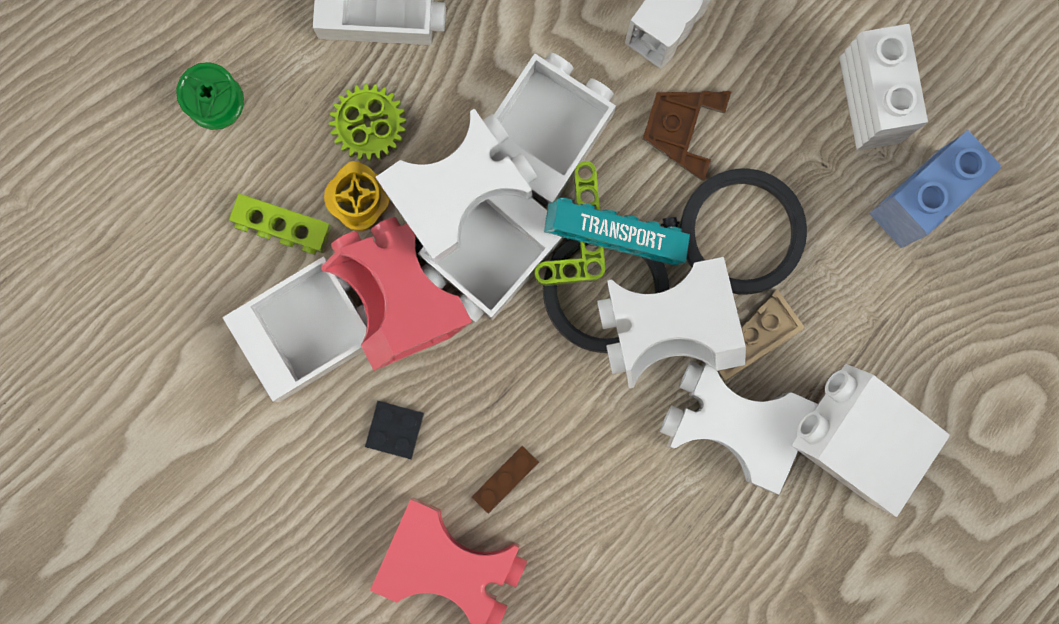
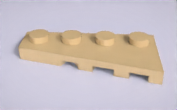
M778 289L741 328L746 346L745 365L718 370L717 372L726 382L805 330L804 325Z

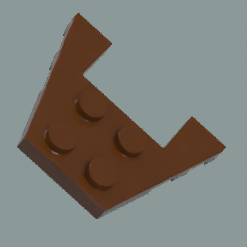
M731 91L657 92L642 139L695 177L704 181L711 159L687 152L700 108L704 107L725 114Z

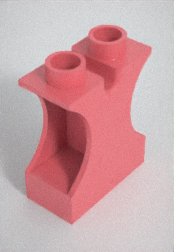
M396 217L386 219L375 225L370 230L373 237L361 240L357 231L339 237L331 243L335 253L321 266L322 271L334 274L346 281L361 298L367 316V330L361 347L374 371L451 339L472 323L460 297L443 291L425 275L419 265L415 252L416 235L408 224L400 225Z
M412 498L370 591L396 603L408 596L420 593L441 595L455 602L465 612L471 624H500L507 605L496 601L497 596L489 593L486 586L489 583H496L500 586L506 583L516 588L527 560L516 556L519 549V544L517 543L493 552L475 551L461 545L446 529L439 508Z

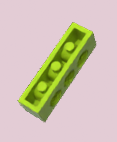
M240 193L237 195L229 221L235 224V229L244 232L252 229L258 231L257 236L270 240L271 236L280 239V244L292 248L294 244L303 246L302 251L316 255L317 251L323 253L332 228L327 222ZM261 212L263 220L258 224H253V215ZM278 220H285V229L280 232L275 231V223ZM302 227L308 228V236L304 239H298L297 231Z

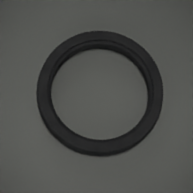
M732 169L707 179L693 192L683 210L680 229H682L681 232L690 234L686 260L690 267L693 268L694 263L705 261L697 246L695 224L701 206L710 195L730 185L748 184L760 187L775 196L784 207L791 227L790 245L784 259L773 271L759 278L740 280L729 277L733 294H756L780 284L796 268L806 245V217L797 196L777 177L756 169Z
M568 239L556 250L550 261L568 260L576 251L581 249L580 241ZM642 257L652 273L655 294L670 290L668 274L664 263ZM546 268L544 280L550 279L553 275L549 268ZM543 285V299L547 314L555 328L568 341L580 348L597 353H608L606 345L620 343L619 337H593L573 326L560 307L557 285Z

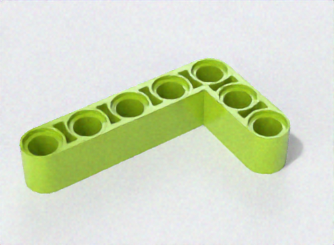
M589 161L580 162L574 172L576 204H590L600 211L596 168ZM587 168L591 171L592 176L589 179H582L578 174L579 170ZM590 192L594 196V200L591 203H584L581 200V194ZM580 242L581 259L542 262L535 269V279L544 286L598 281L605 272L604 248L598 246V249L592 252L585 248L584 242ZM592 263L599 265L601 269L600 274L596 276L590 275L587 271L588 265ZM566 266H573L577 274L572 278H568L563 274V269ZM542 268H549L553 275L550 279L543 280L539 277V271Z

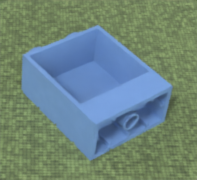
M967 130L936 151L869 214L898 246L903 248L930 234L946 217L953 213L1002 167L972 133Z

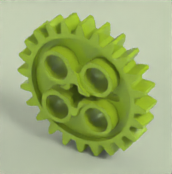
M367 83L364 84L363 90H360L355 85L354 93L347 89L348 97L344 98L339 95L338 97L342 103H333L337 112H330L329 114L335 119V121L329 122V126L336 128L330 133L332 136H339L334 141L335 144L343 143L341 151L345 152L350 149L349 157L352 158L357 153L359 161L363 159L364 155L367 156L369 162L372 160V155H376L379 160H381L382 152L389 156V147L397 149L394 143L395 140L403 141L399 133H406V129L400 126L407 123L405 118L400 117L405 114V110L397 109L401 105L400 100L393 102L395 98L394 93L386 96L387 89L385 87L378 92L377 84L373 86L372 90H369ZM373 103H380L382 108L379 112L372 113L370 106ZM349 111H359L358 118L355 120L347 119ZM384 115H388L387 119H379ZM366 118L372 121L370 127H366L364 124ZM381 125H386L389 127V131L386 135L381 136L377 134V128ZM349 126H357L352 130H348ZM359 132L366 134V139L361 143L354 141L355 135Z

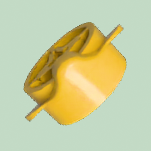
M350 161L338 171L337 175L328 183L325 189L324 201L328 211L346 227L357 232H364L387 209L390 198L376 179L378 175L370 167L358 161ZM360 180L371 183L376 190L363 189ZM351 182L350 188L346 191H342V189L348 183ZM357 189H358V191H359V193H360L361 195L358 197V200H357V203H356L355 200H354V198L356 197V193H357ZM344 202L345 204L353 205L355 213L346 212L340 207L339 203ZM373 202V204L367 210L363 211V208L367 203Z

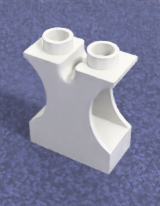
M475 109L471 110L467 135L460 147L449 157L426 165L411 164L399 160L376 176L383 190L435 264L460 248V234L463 224L470 212L480 203L502 195L518 196L527 200L532 197V189L528 184L534 181L537 175L521 153L512 160L508 156L498 162L491 159L494 154L500 151L499 144L509 138L507 132L493 113L482 120Z
M724 257L694 263L690 273L681 283L670 290L657 294L634 293L622 288L613 280H607L610 298L597 301L603 329L613 327L617 329L620 343L606 345L612 374L626 372L629 388H634L639 376L650 365L672 356H688L699 359L716 371L745 365L746 346Z
M690 361L679 388L690 392L689 396L697 399L700 406L695 412L687 408L681 410L671 405L660 429L661 433L670 436L667 447L675 449L686 442L697 439L715 441L725 446L735 455L743 469L746 482L771 493L780 494L798 450L792 447V444L798 437V426L807 414L815 411L818 404L792 392L783 393L765 402L742 398L724 384L718 372L705 362L699 365Z

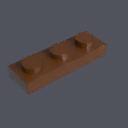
M522 445L478 489L472 498L489 514L539 461Z

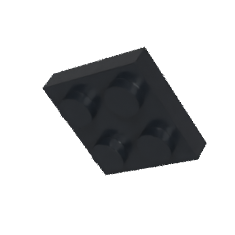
M377 401L365 447L412 460L424 413Z

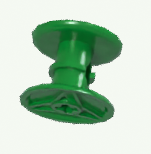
M211 62L198 63L188 68L182 74L176 87L177 101L182 111L200 127L209 130L224 129L232 125L242 113L244 93L239 83L221 65Z

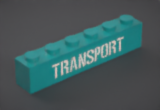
M558 198V200L548 204L544 227L545 233L674 266L686 263L690 234L681 232L682 229L677 227L664 228L660 227L658 222L646 221L645 223L638 221L639 218L636 216H618L617 212L605 209L599 211L590 204H573L572 200L568 198Z

